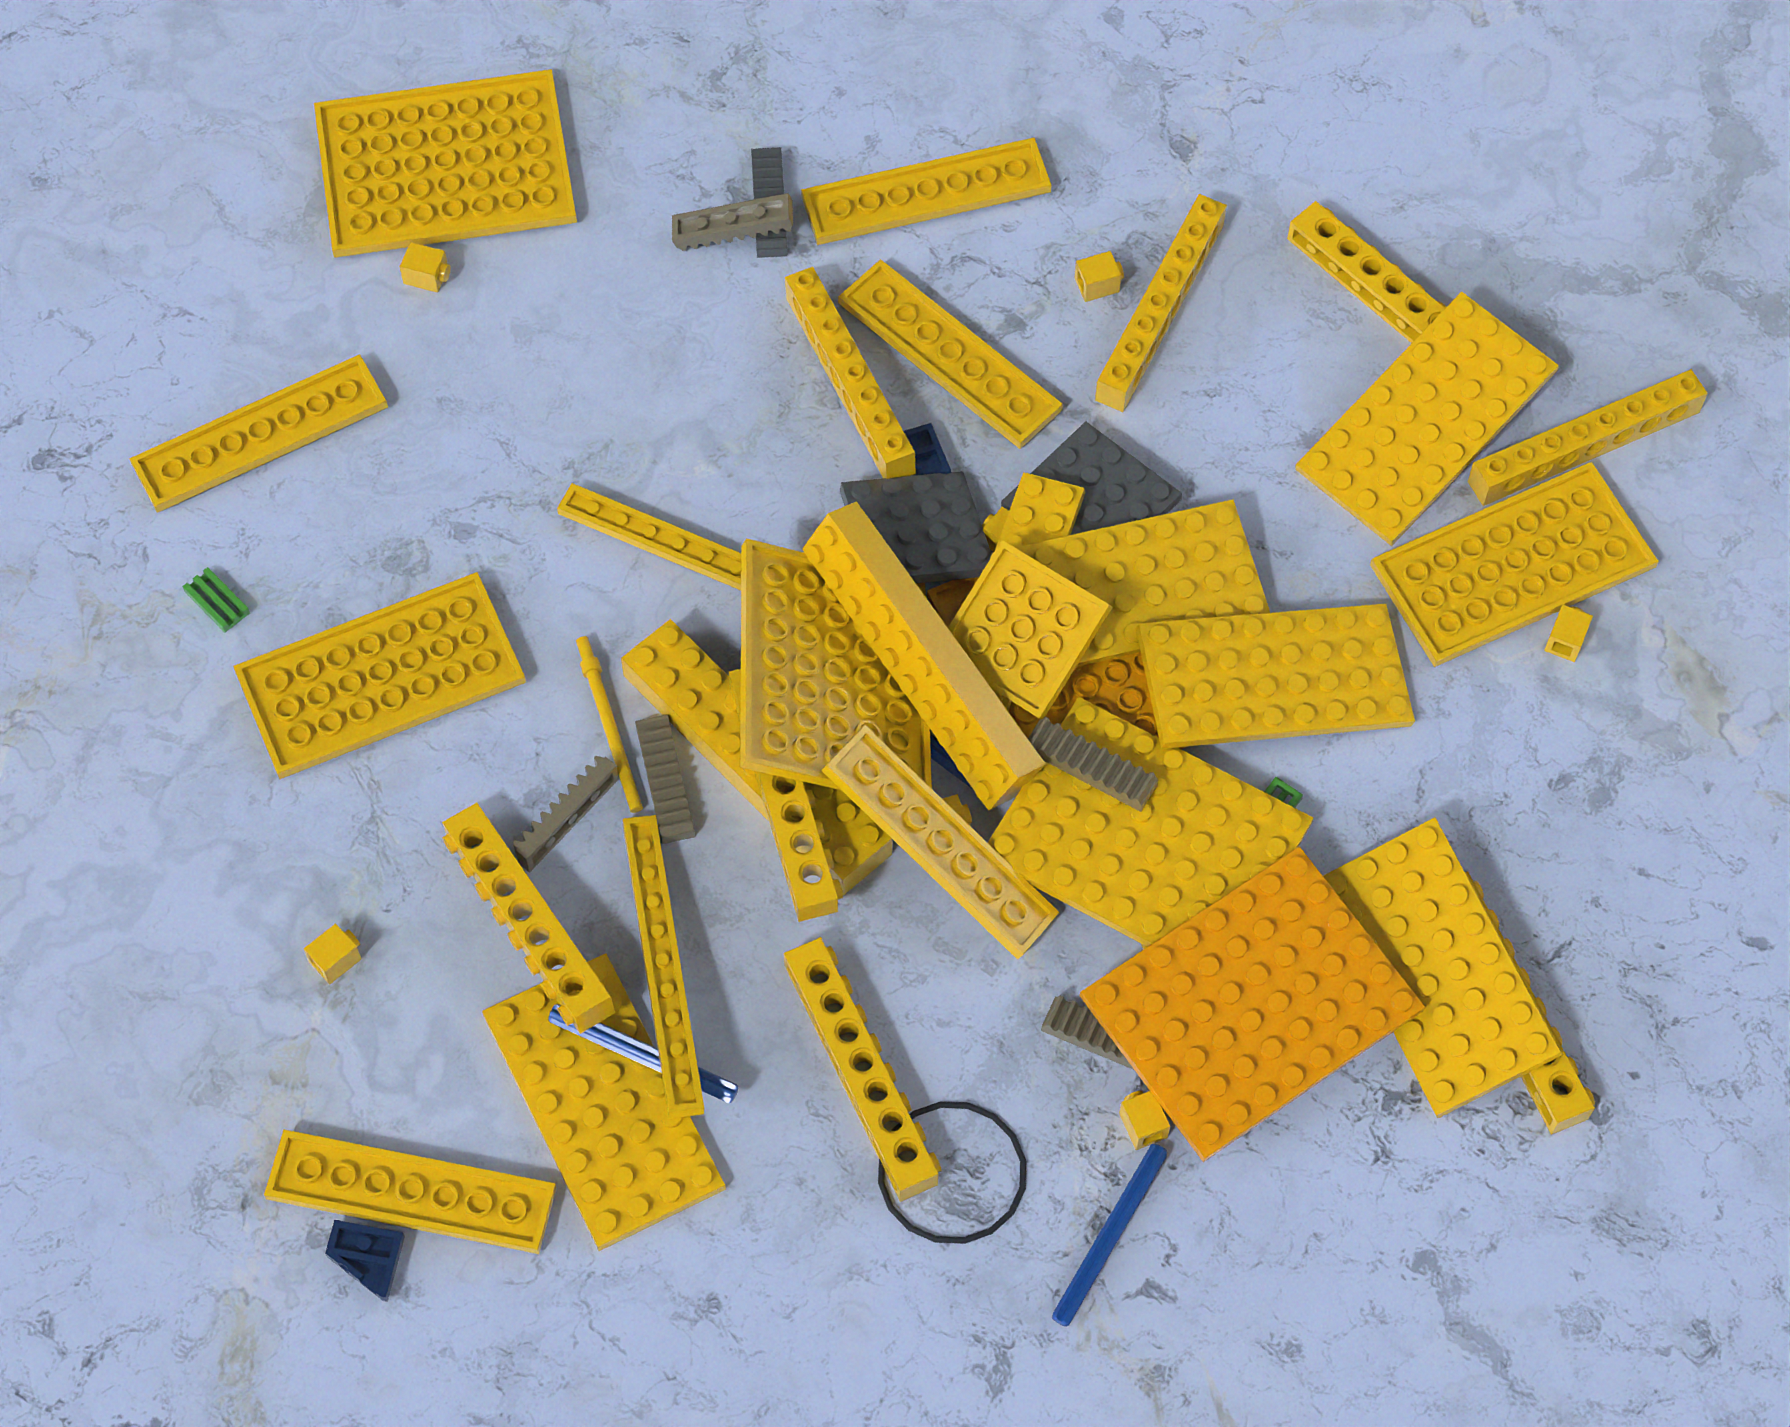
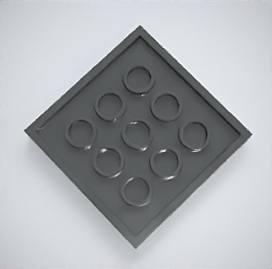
M1086 421L1030 473L1085 489V495L1071 535L1164 515L1172 510L1182 499V493ZM1018 486L1001 501V507L1003 506L1010 510Z
M963 471L951 472L949 474L938 473L890 479L841 482L840 494L844 506L856 501L915 583L976 578L981 575L989 562L991 551Z

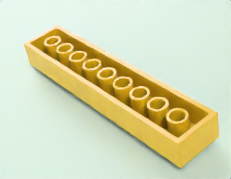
M856 501L829 512L802 548L808 560L817 569L828 588L832 590L844 607L845 612L854 621L865 640L869 642L881 659L882 664L889 670L902 692L909 698L920 717L926 722L939 744L946 750L956 764L957 769L966 778L988 811L1015 798L1022 786L1030 782L1046 763Z
M669 619L621 657L623 676L662 715L667 714L669 722L768 820L754 770L740 768V720L730 690L729 676ZM803 782L805 790L811 789L813 792L816 809H812L814 820L820 818L825 838L820 839L823 850L829 848L834 864V868L829 869L832 880H839L844 896L892 855L893 839L842 790ZM784 786L778 790L782 793H789L794 789ZM791 816L787 820L792 823L800 822L802 818L799 816ZM802 845L796 848L801 853H806L811 850V848L806 845Z

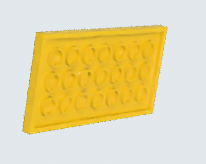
M1461 291L1297 462L1295 470L1389 545L1393 546L1558 371L1559 365Z
M1589 462L1371 559L1370 566L1432 665L1436 667L1559 612L1562 604L1570 607L1657 567L1659 561L1594 464Z
M1234 499L1015 547L1113 607L1076 667L1141 652L1136 632L1139 623L1270 613Z
M478 572L233 666L279 780L526 683L525 675Z
M1387 604L1139 623L1136 628L1161 749L1411 727L1415 722Z
M1436 817L1323 875L1425 1006L1422 1013L1393 1033L1437 1118L1562 1056L1559 1047Z
M605 953L588 961L587 963L611 996L615 1009V1014L600 1023L654 1047L607 954ZM541 984L482 1011L483 1017L598 1251L726 1190V1186L691 1117L669 1118L661 1072L550 1023V1011L555 1004L559 1003L556 998L551 1001L549 1000ZM573 990L569 994L574 995L579 993L581 990Z

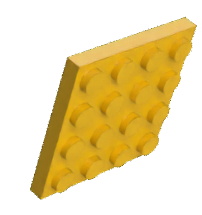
M1002 540L948 629L994 691L1042 720L1047 715L1113 607Z

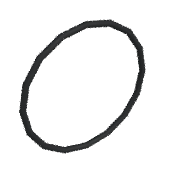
M940 1101L912 1111L909 1114L911 1119L913 1120L919 1115L939 1108L969 1109L992 1119L1010 1137L1020 1161L1019 1189L1009 1211L990 1228L966 1237L935 1236L911 1225L893 1206L884 1182L885 1169L880 1159L878 1185L888 1210L908 1231L935 1243L966 1244L993 1234L1014 1215L1026 1190V1158L1016 1134L996 1114L969 1102ZM898 1123L891 1131L899 1130L902 1125Z

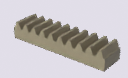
M789 193L672 215V242L676 248L686 251L687 246L698 249V244L709 247L712 241L720 245L723 239L731 243L733 242V237H737L740 240H744L745 235L756 238V233L768 236V231L770 230L776 234H779L781 228L789 232L793 226V200Z
M668 715L635 721L662 844L694 838L693 822Z
M1047 717L1039 720L1028 738L1043 761L1140 812L1157 787L1158 779L1154 773H1145L1141 766L1135 768L1130 760L1122 761L1118 754H1109L1105 747L1099 749L1095 742H1086L1082 735L1074 736L1072 730H1063L1059 723L1053 725Z
M595 756V767L586 765V776L578 774L576 776L577 785L570 783L567 785L569 795L559 793L560 804L553 802L549 804L551 814L542 811L540 813L542 823L531 822L533 833L524 830L522 832L524 842L513 841L518 863L529 873L619 780L617 765L608 758Z
M1055 996L1042 1024V1032L1133 1069L1087 1006L1080 1007L1076 1001L1068 1002L1064 996Z

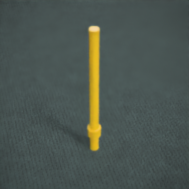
M582 636L576 639L582 659L580 667L583 676L588 678L614 762L617 765L618 775L630 812L637 813L643 809L600 676L602 668L599 659L594 657L589 638Z

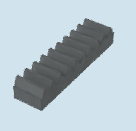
M781 147L751 149L754 199L784 194ZM781 228L779 234L770 230L768 231V236L756 233L757 258L787 256L786 230Z

